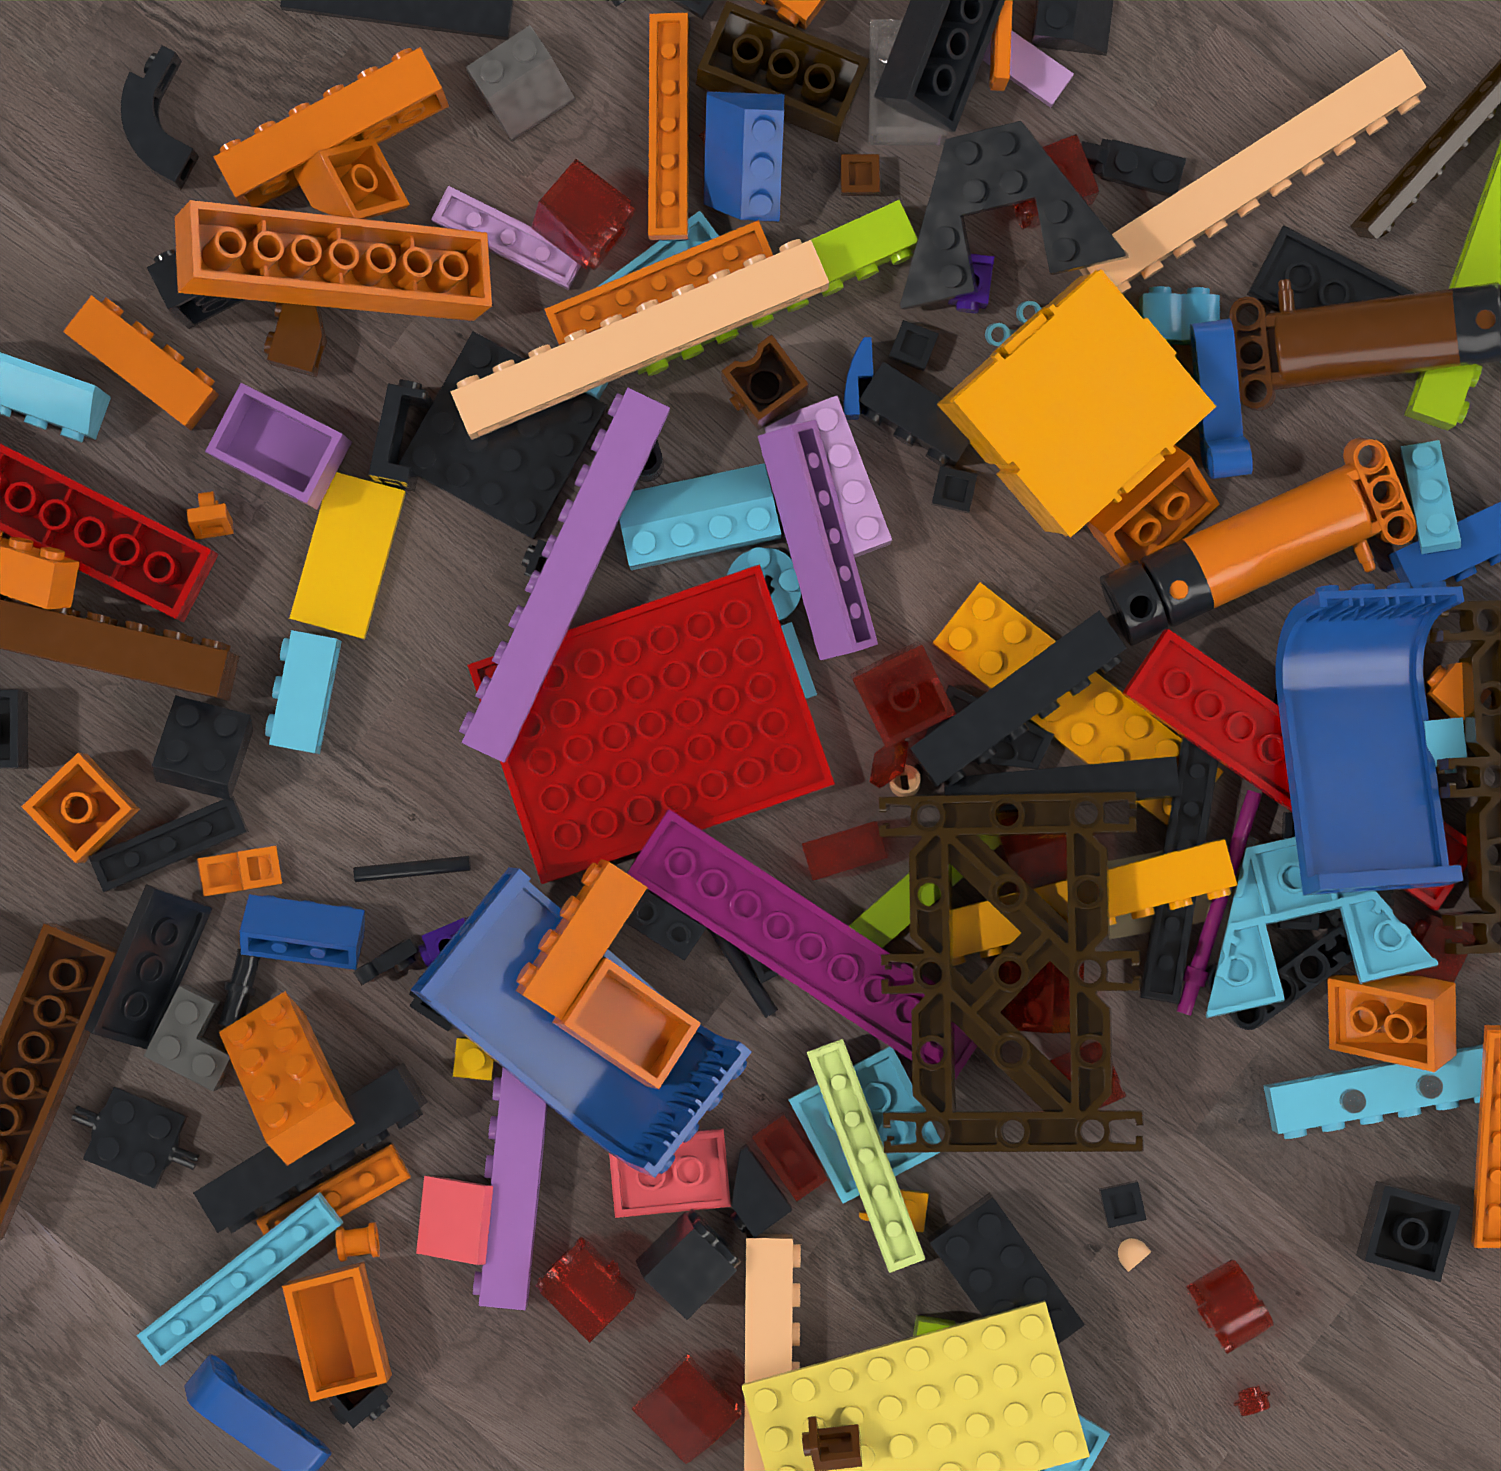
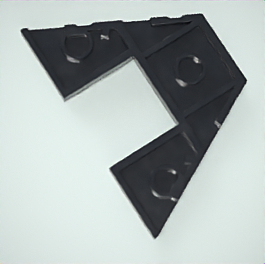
M1022 121L1008 123L945 140L900 307L906 310L978 293L964 217L1036 200L1051 275L1126 259L1129 256L1074 185L1055 164L1047 151L1035 139V136Z

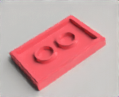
M724 1128L699 1130L689 1141L682 1142L674 1153L675 1160L663 1174H658L656 1178L633 1169L609 1153L615 1218L690 1211L691 1209L703 1210L731 1207Z

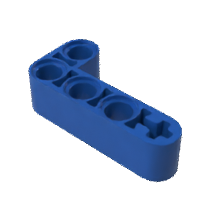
M1230 319L1190 324L1193 378L1217 406L1198 423L1203 468L1211 479L1252 474L1251 448L1248 440L1243 436L1235 337L1232 322Z
M213 1354L207 1356L184 1385L189 1404L199 1414L281 1471H319L331 1456L330 1449L321 1440L241 1385L234 1370Z

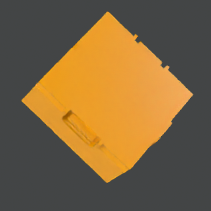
M1102 269L1099 271L1095 270L1089 275L1079 276L1055 299L1035 313L998 346L988 359L937 404L969 439V443L984 461L989 464H995L1000 469L996 475L1045 532L1063 534L1065 537L1069 536L1070 538L1111 501L1119 503L1122 500L1121 493L1130 492L1165 460L1164 455L1173 454L1176 451L1173 445L1217 407L1175 358L1176 351L1147 317L1142 318Z

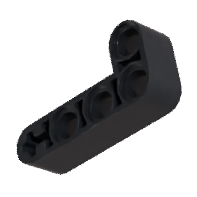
M1331 927L1276 965L1279 978L1286 985L1284 1001L1256 1007L1254 1017L1248 1022H1241L1237 1012L1225 1014L1229 1022L1245 1030H1254L1352 961L1353 957L1348 938L1343 945L1346 950L1345 952L1335 950L1325 956L1318 951V947L1323 951H1329L1336 946V936L1347 938L1345 927ZM1312 956L1317 962V971L1313 976L1306 978L1300 971V964L1305 957ZM1218 963L1210 965L1205 971L1209 973L1205 988L1210 995Z

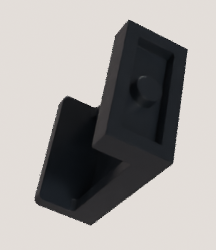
M403 379L399 380L398 385L388 383L369 470V476L376 483L415 492L418 476L410 467L397 465L409 408L417 406L430 409L433 400L427 391L422 389V384Z

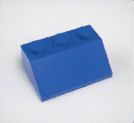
M707 92L704 205L740 220L779 222L785 95Z

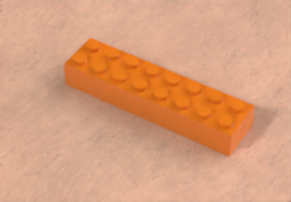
M190 200L175 216L178 293L467 321L476 320L492 307L488 234L486 232Z

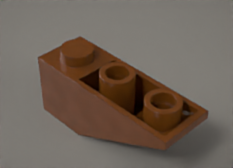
M277 302L275 307V317H279L275 332L270 331L268 333L264 346V353L268 354L267 360L272 366L317 378L327 343L320 306Z

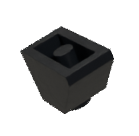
M745 1144L740 1148L732 1197V1207L735 1212L730 1216L743 1234L750 1231L755 1238L790 1213L792 1206L750 1147Z

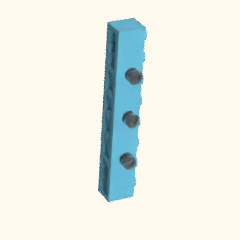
M1483 1044L1456 1049V1056L1436 1072L1385 1062L1263 1085L1272 1131L1277 1134L1283 1133L1284 1139H1292L1306 1136V1129L1321 1126L1322 1132L1335 1131L1346 1128V1121L1356 1119L1360 1120L1361 1125L1373 1124L1384 1121L1383 1114L1398 1112V1117H1410L1422 1114L1421 1107L1436 1105V1110L1453 1109L1460 1106L1459 1100L1474 1098V1103H1480Z

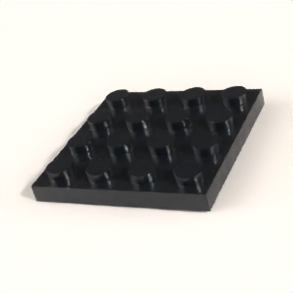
M472 331L398 465L410 467L419 478L534 540L608 405L584 392L472 440L466 430L451 391L458 389L456 384L467 377L478 375L479 379L493 374L492 368L498 364L509 360H514L515 364L525 360Z

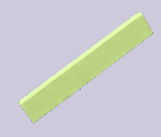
M843 1038L807 1051L809 1061L889 1273L925 1260Z

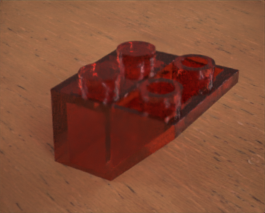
M1014 961L1006 962L1000 971L1001 978L1007 984L1016 983L1022 973L1020 966ZM1050 961L1000 1013L1019 1031L1052 1034L1070 1033L1069 979ZM1082 963L1079 969V975L1083 981L1084 963Z

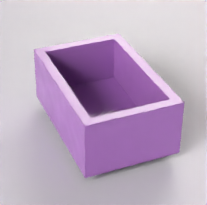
M240 383L205 452L215 459L317 510L352 441L342 433Z

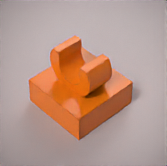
M214 491L198 493L199 507L187 509L188 524L195 539L234 534L233 520L226 504H219L218 500H215Z

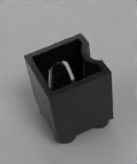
M691 1209L688 1213L684 1212L636 1260V1264L643 1279L688 1320L737 1271L736 1267L741 1261L735 1255L733 1247L694 1209Z

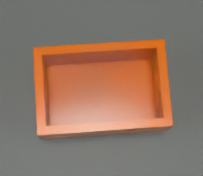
M603 957L562 1020L555 1017L552 1022L646 1087L660 1089L701 1024L614 962Z
M364 1262L289 1280L282 1286L310 1402L388 1382L392 1373Z

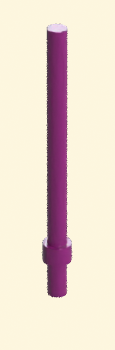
M1247 790L1228 848L1235 878L1262 794ZM1230 895L1212 899L1191 966H1186L1183 981L1186 982L1176 1010L1177 1012L1191 1016L1200 986L1205 987L1209 974L1205 971Z

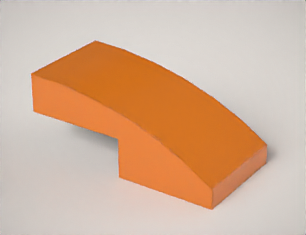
M276 846L197 858L203 897L282 884Z

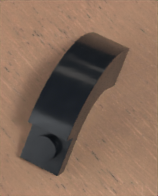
M161 45L157 54L152 53L144 66V73L146 74L144 78L129 72L122 91L121 120L127 140L142 162L160 179L181 190L199 156L193 148L169 136L162 128L159 116L161 100L182 61L176 52Z

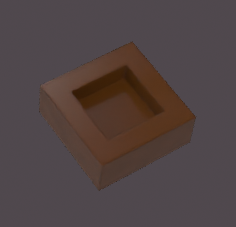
M841 154V196L879 195V154Z

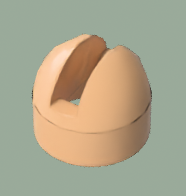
M897 766L890 774L889 784L892 792L898 797L914 796L920 788V774L913 766ZM907 775L908 790H902L900 776Z
M1133 1238L1124 1240L1118 1248L1119 1261L1128 1272L1151 1253V1250L1144 1242Z

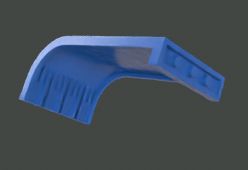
M1435 581L1423 584L1422 588H1411L1410 583L1402 582L1388 585L1387 589H1375V584H1360L1351 587V590L1339 591L1338 585H1326L1315 588V594L1297 603L1289 612L1278 642L1276 690L1303 896L1444 887L1463 881L1461 865L1449 866L1435 760L1427 747L1423 722L1429 721L1423 678L1426 640L1437 617L1446 610L1464 602L1462 586L1447 587L1445 581Z
M508 867L411 988V991L584 1135L633 1169L656 1178L658 1174H663L675 1160L674 1153L682 1142L689 1141L699 1129L698 1121L705 1112L711 1111L719 1104L723 1097L722 1090L728 1082L742 1074L747 1066L746 1059L752 1051L741 1042L721 1037L700 1025L660 1089L646 1087L552 1023L555 1016L515 990L519 986L516 979L522 968L528 962L533 964L541 952L538 949V945L549 929L555 930L563 917L560 916L561 909L529 882L531 878L521 869ZM607 949V951L603 955V958H608L616 965L627 971L629 974H631L632 976L643 982L645 985L656 991L653 987H651L646 981H644L639 975H637L632 969H630L625 963H623L618 957H616L611 951Z

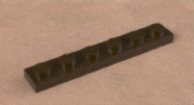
M1501 59L1350 225L1359 237L1377 240L1389 233L1395 225L1394 220L1401 212L1410 208L1418 201L1420 197L1419 192L1429 181L1435 180L1444 172L1446 162L1470 143V136L1480 125L1485 124L1495 115L1496 107L1501 103Z

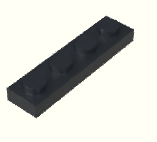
M232 796L231 801L220 800L91 855L89 860L102 891L108 892L249 831L236 800Z

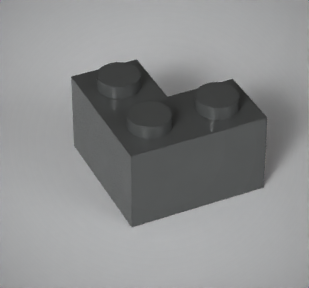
M187 984L179 986L144 1057L211 1091L220 1089L233 1064L226 1048L204 1037L221 1001Z

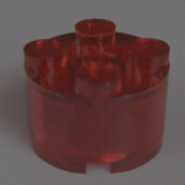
M1231 1259L1186 1286L1194 1303L1200 1306L1196 1310L1208 1329L1213 1328L1215 1332H1218L1214 1335L1226 1354L1238 1349L1274 1326V1322L1262 1300L1259 1301L1253 1290L1255 1289L1253 1284L1235 1260Z

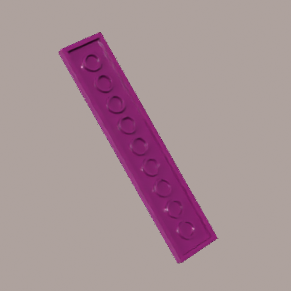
M668 809L632 863L627 874L648 887L647 889L912 1061L911 1010L925 995L882 994L881 980L889 979V983H893V986L913 984V968L906 963L892 962V970H885V966L881 965V954L891 953ZM922 974L923 979L926 983H928L929 985L936 984L935 982H933L932 980H930ZM954 1023L956 1080L977 1045ZM930 1041L924 1047V1057L928 1062L937 1064L942 1060L944 1051L938 1042Z

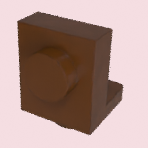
M808 1417L809 1432H802V1445L804 1456L812 1457L815 1471L863 1467L861 1435L858 1424L819 1429L817 1417Z

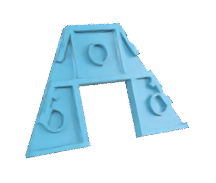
M1296 837L1248 847L1245 849L1206 1011V1018L1285 1000L1266 928L1268 924L1340 908L1359 984L1438 966V961L1432 958L1410 933L1411 930L1400 922L1393 914V910L1376 891L1303 896Z

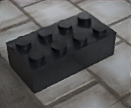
M990 1192L927 1237L933 1249L982 1317L1045 1300L1058 1344L1085 1325Z

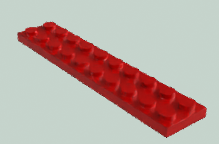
M1164 629L1122 694L1292 812L1278 705L1170 629ZM1443 821L1449 866L1461 865L1463 873L1468 865L1467 837ZM1456 883L1444 887L1403 890L1430 909L1438 911Z

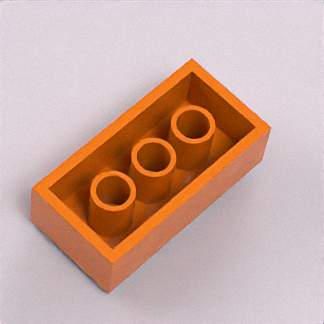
M286 991L219 1032L266 1143L287 1166L356 1124L307 1016Z

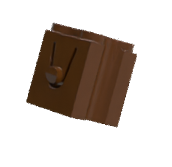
M772 334L757 344V352L752 359L745 362L735 360L721 371L722 382L732 395L729 399L737 411L742 409L757 430L768 425L770 421L792 405L798 403L808 394V382ZM760 373H769L775 376L779 382V390L776 395L766 400L757 398L750 388L751 380L754 376Z

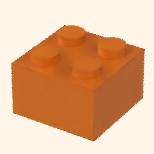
M79 752L21 806L75 863H85L89 856L94 855L141 810L88 754Z

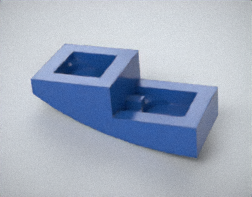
M864 337L851 361L843 397V412L846 420L859 419L858 382L871 381L873 378L872 337Z

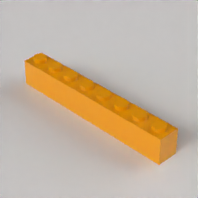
M1225 839L1109 868L1110 926L1117 924L1116 916L1131 913L1133 920L1155 914L1153 908L1155 906L1169 903L1170 910L1192 905L1191 897L1207 893L1208 900L1231 895L1230 887L1237 886ZM1067 879L1032 888L1068 922ZM1088 881L1080 885L1077 894L1081 902L1090 904L1097 900L1100 891L1096 883ZM1020 892L1004 895L999 898L1005 905H1011L1018 901ZM988 900L954 908L953 966L965 963L964 955L980 952L981 958L1001 954L1003 952L1002 946L1011 944L1021 932Z

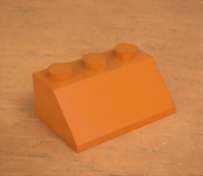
M1175 444L1173 447L1176 451L1173 454L1164 455L1165 460L1130 492L1121 493L1122 500L1119 503L1111 501L1086 524L1093 536L1121 567L1136 560L1140 563L1144 556L1179 541L1220 505L1192 457Z

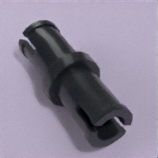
M237 949L238 953L230 982L225 983L224 989L228 991L222 1014L218 1021L220 1025L229 1026L244 1017L250 996H255L256 989L253 988L261 957L241 955V949Z

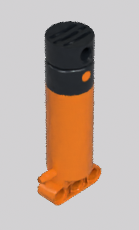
M1361 437L1355 438L1348 442L1344 448V466L1144 556L1140 563L1136 560L1101 576L1100 584L1104 597L1126 641L1131 646L1162 633L1164 629H1168V625L1175 627L1350 546H1353L1359 563L1362 564L1365 572L1375 570L1376 565L1367 542L1368 538L1376 535L1378 539L1384 542L1403 545L1413 539L1417 530L1416 520L1384 445L1377 440ZM1368 445L1372 450V459L1367 465L1362 466L1358 455L1360 450ZM1383 481L1387 488L1386 495L1382 500L1376 501L1373 496V488L1378 482ZM1398 516L1401 520V529L1395 536H1390L1387 529L1388 523L1392 518ZM1138 596L1137 606L1130 611V602Z

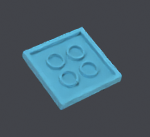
M888 1046L853 1065L883 1147L887 1136H895V1144L916 1142L917 1140L915 1122L895 1120V1123L891 1124V1128H884V1112L926 1111L913 1097L912 1083L894 1049ZM816 1084L789 1098V1102L842 1203L859 1196V1191L819 1085ZM931 1121L928 1122L925 1126V1136L931 1142H941ZM940 1152L886 1153L894 1176H897Z

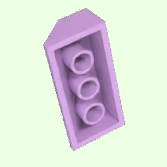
M838 396L802 408L764 428L765 432L768 433L790 425L816 420L854 558L891 544V535Z

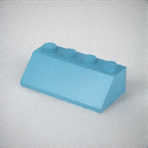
M0 352V415L10 417L11 412L14 411L25 415L24 422L37 428L46 430L48 424L62 428L60 435L81 443L84 436L96 440L111 399L108 394L93 384Z
M765 463L632 491L619 519L630 570L781 539V530Z

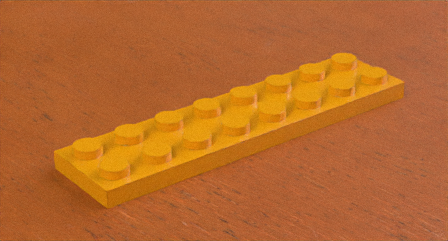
M979 582L932 644L984 685L992 689L1056 641ZM1096 672L1088 676L1092 683L1081 692L1072 696L1068 691L1059 697L1057 702L1060 704V707L1048 716L1041 719L1036 714L1029 719L1038 727L1054 734L1053 738L1087 765L1176 756L1178 763L1181 738L1143 708L1125 697L1120 690ZM1217 767L1215 782L1224 772L1219 767ZM1172 798L1137 801V804L1166 826L1168 825Z

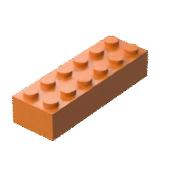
M421 47L414 51L412 48H407L398 52L391 58V63L380 69L377 66H373L362 71L357 76L358 80L346 87L340 84L328 89L323 94L324 98L312 105L302 103L289 111V117L278 123L269 121L260 125L254 130L255 135L242 142L240 139H235L224 144L220 148L221 153L213 157L240 205L260 207L300 186L294 173L320 150L372 137L379 144L449 107L443 88Z

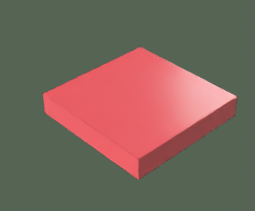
M424 1176L416 1254L474 1265L486 1264L493 1186L438 1176Z

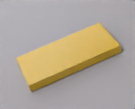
M336 472L321 503L289 619L365 640L406 491Z

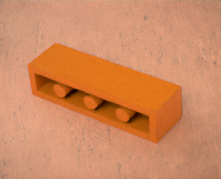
M91 295L63 332L192 431L219 396L211 388L215 381L197 367L193 372L181 365L185 358L168 344L163 349L150 341L154 334L137 320L131 326L120 318L124 310L110 299L105 297L100 302Z
M0 531V594L44 609L70 608L72 606L79 562L64 557L65 551L51 547L34 548V542L29 539L10 537L9 540L3 538V532Z
M603 859L600 860L598 865L592 863L586 870L581 880L585 885L577 897L571 896L566 901L560 911V916L563 917L555 930L549 929L538 945V949L541 952L533 964L528 962L516 979L519 986L515 991L562 1020L648 888L609 861Z

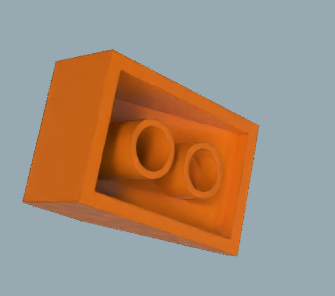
M1331 975L1327 978L1330 1050L1436 1072L1456 1056V983L1423 976H1393L1359 984L1357 975Z

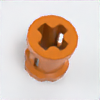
M371 1222L368 1224V1227L347 1230L343 1226L336 1228V1247L340 1262L346 1261L351 1256L371 1254L373 1258L380 1256V1242L376 1222Z

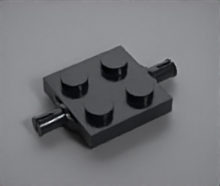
M117 1087L113 1088L106 1106L99 1114L82 1108L79 1105L74 1110V1112L84 1115L88 1119L73 1114L71 1121L92 1128L91 1141L83 1157L85 1161L154 1189H157L165 1169L172 1162L194 1170L197 1165L183 1157L198 1162L200 1155L179 1147L180 1133L188 1116Z

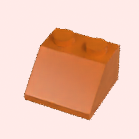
M374 137L320 150L294 173L311 207L332 216L368 219L405 209L410 205Z

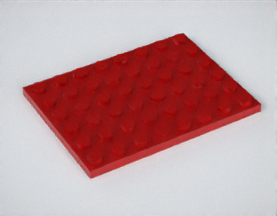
M760 564L567 630L507 761H500L541 885L586 870L592 863L598 865L601 859L610 862L641 851L668 809L703 830L835 785ZM494 656L467 665L476 692L485 676L492 678L498 664L492 662Z

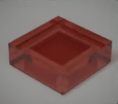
M897 736L874 753L869 781L871 784L882 788L905 771L908 741Z

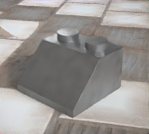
M531 25L466 67L470 80L511 141L575 100L554 60Z

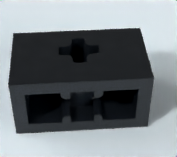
M646 889L625 921L626 924L684 961L706 929L704 925Z

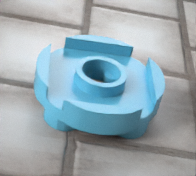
M756 547L741 554L732 563L727 575L760 564L764 578L769 576L773 579L770 585L774 588V592L770 596L779 621L788 617L795 610L801 598V591L792 559L785 553L773 548Z

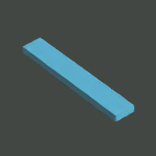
M320 1192L140 1332L137 1337L160 1366L163 1365L344 1222Z

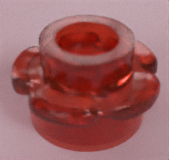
M1260 1385L1237 1392L1239 1399L1233 1403L1234 1406H1238L1242 1417L1269 1409L1271 1406L1268 1396L1271 1394L1269 1391L1262 1392Z

